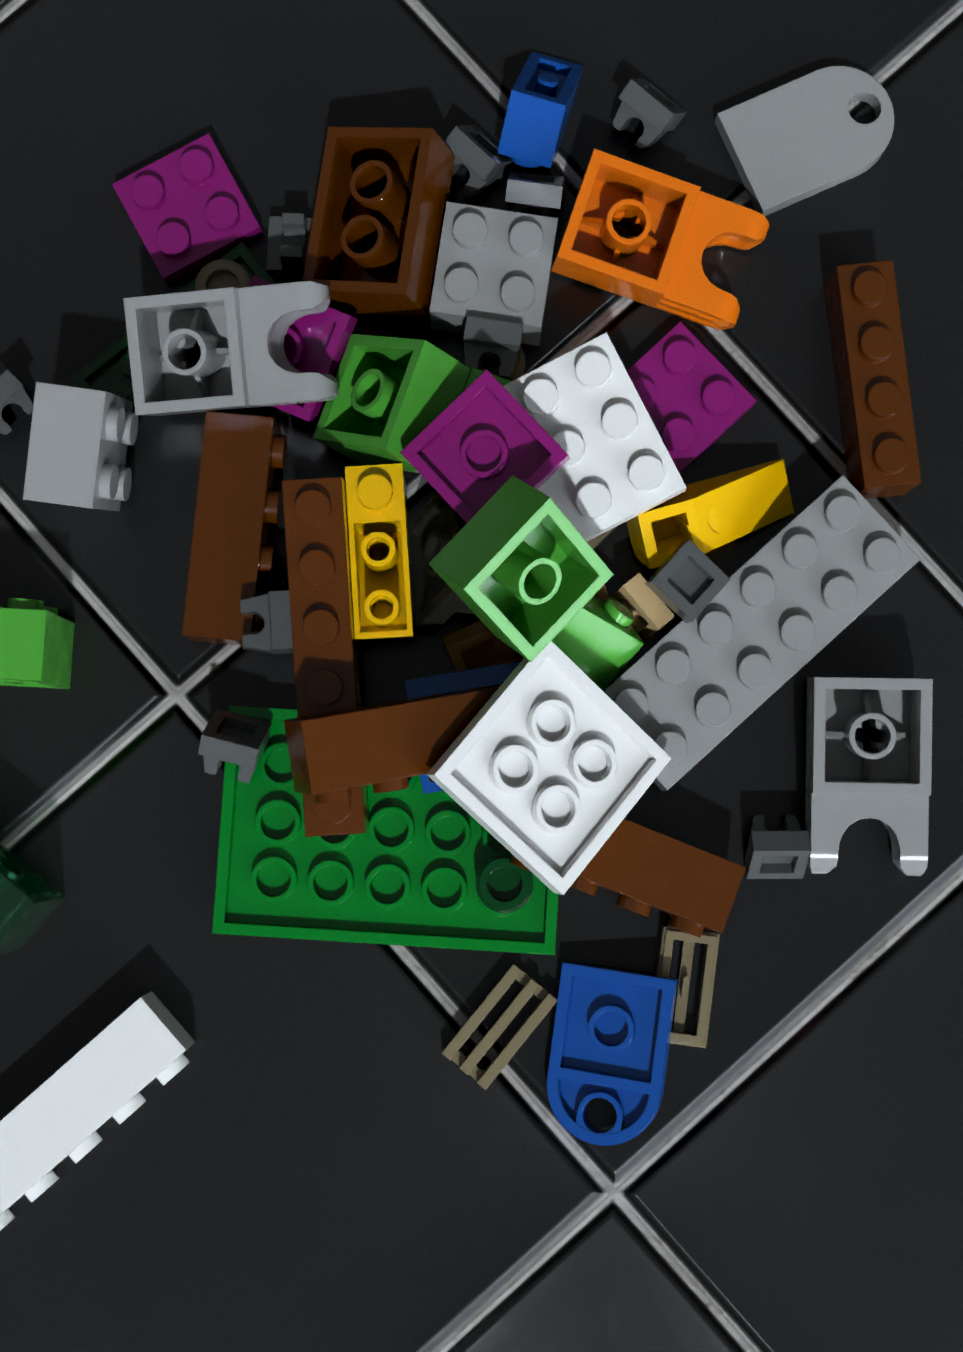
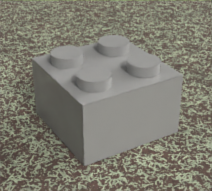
M446 202L429 309L431 330L464 335L468 315L522 323V344L539 346L558 218Z
M36 382L23 500L120 512L121 501L128 500L132 484L131 469L125 467L127 446L134 445L138 433V415H135V412L132 411L133 401L107 391Z

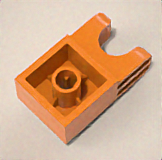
M594 148L551 271L718 330L729 329L736 325L740 306L735 296L716 287L708 280L703 272L701 263L703 251L713 246H729L740 250H749L765 240L770 225L767 218L755 210L700 191V186ZM620 222H626L632 226L629 234L636 236H630L629 239L623 238L614 229L619 226Z

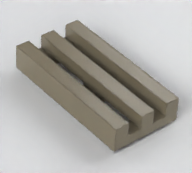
M661 926L655 975L669 977L674 940L682 941L670 1037L671 1044L706 1048L720 938L719 933L703 931L701 938L670 926ZM695 943H703L705 945L694 1034L684 1033Z
M513 962L444 1047L441 1054L456 1063L459 1069L474 1078L477 1084L486 1090L558 1000ZM517 980L524 987L470 1054L466 1056L459 1049L513 982ZM534 994L540 999V1002L486 1069L480 1068L477 1065L478 1062Z

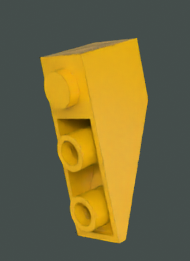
M780 458L686 485L685 492L626 522L634 556L649 569L660 567L677 547L688 539L705 554L794 513L784 459Z
M403 463L345 467L355 640L413 637L406 475Z

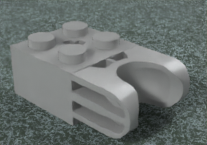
M303 281L123 298L135 415L163 416L335 400L339 396L338 381L332 374L303 373L291 365L286 358L284 350V337L288 328L297 319L327 310L330 304V291L327 285ZM200 349V359L198 362H194L192 350Z
M807 677L805 831H809L812 851L807 867L811 874H827L837 866L839 844L843 833L851 824L860 819L868 818L881 821L888 830L891 839L893 863L904 875L922 876L927 869L929 796H931L933 679ZM869 719L870 727L879 729L880 736L878 742L870 741L871 749L863 751L862 742L855 740V732L857 728H862L863 721Z

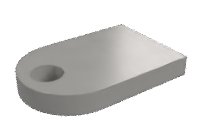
M830 66L816 70L717 113L715 124L755 210L767 216L869 170L880 159L891 140L895 117L890 97L875 78L853 67ZM856 101L870 104L875 110L876 120L868 124L856 122L849 114L848 105Z

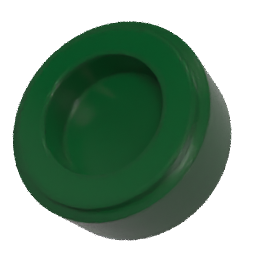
M497 855L488 859L481 866L476 877V891L480 900L487 908L495 912L511 913L519 910L528 902L533 892L531 872L510 864L509 861L512 855Z

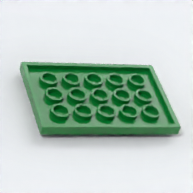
M229 705V712L272 723L269 742L249 784L238 781V765L225 762L212 934L555 955L559 894L553 893L531 872L533 892L528 902L522 908L511 913H499L487 908L480 900L476 891L478 871L488 859L497 855L512 854L498 847L500 842L445 791L423 794L420 775L408 777L409 787L396 791L374 793L372 784L366 785L369 826L365 833L305 837L303 794L294 790L284 720L297 718V710Z

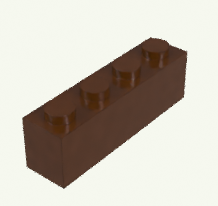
M893 260L836 266L823 288L847 479L865 499L906 495L922 483Z
M206 411L182 636L191 641L242 646V635L258 634L264 628V621L260 616L255 614L241 615L240 601L263 595L265 578L273 579L275 574L276 546L268 544L271 523L279 524L281 518L282 491L274 490L276 468L285 469L288 437L287 435H280V428L274 417Z
M503 683L284 720L295 792L315 795L316 803L324 804L351 799V788L372 784L374 793L408 788V777L427 774Z
M623 819L570 887L595 896L598 886L619 894L615 905L648 917L651 907L671 915L668 926L701 938L704 928L719 933L723 932L746 867ZM499 843L498 847L507 850L501 843ZM514 855L511 856L510 864L530 871Z

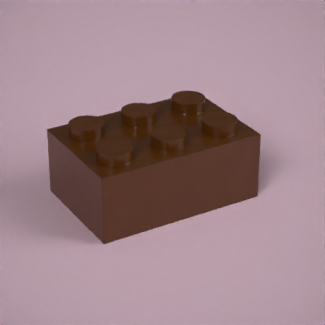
M328 126L302 282L312 281L329 286L330 304L328 307L343 313L430 317L429 309L446 202L449 199L455 155L433 128Z

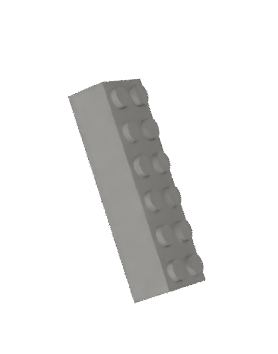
M844 475L836 480L729 577L730 581L693 622L685 623L682 620L604 691L671 757V760L653 781V784L660 791L669 790L921 560L914 550Z

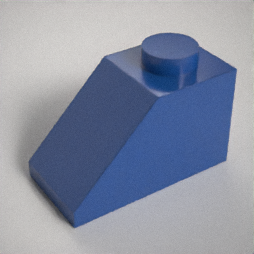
M534 51L531 52L511 90L498 154L511 157L514 163L522 167L539 168L543 166L551 168L562 142L584 66Z

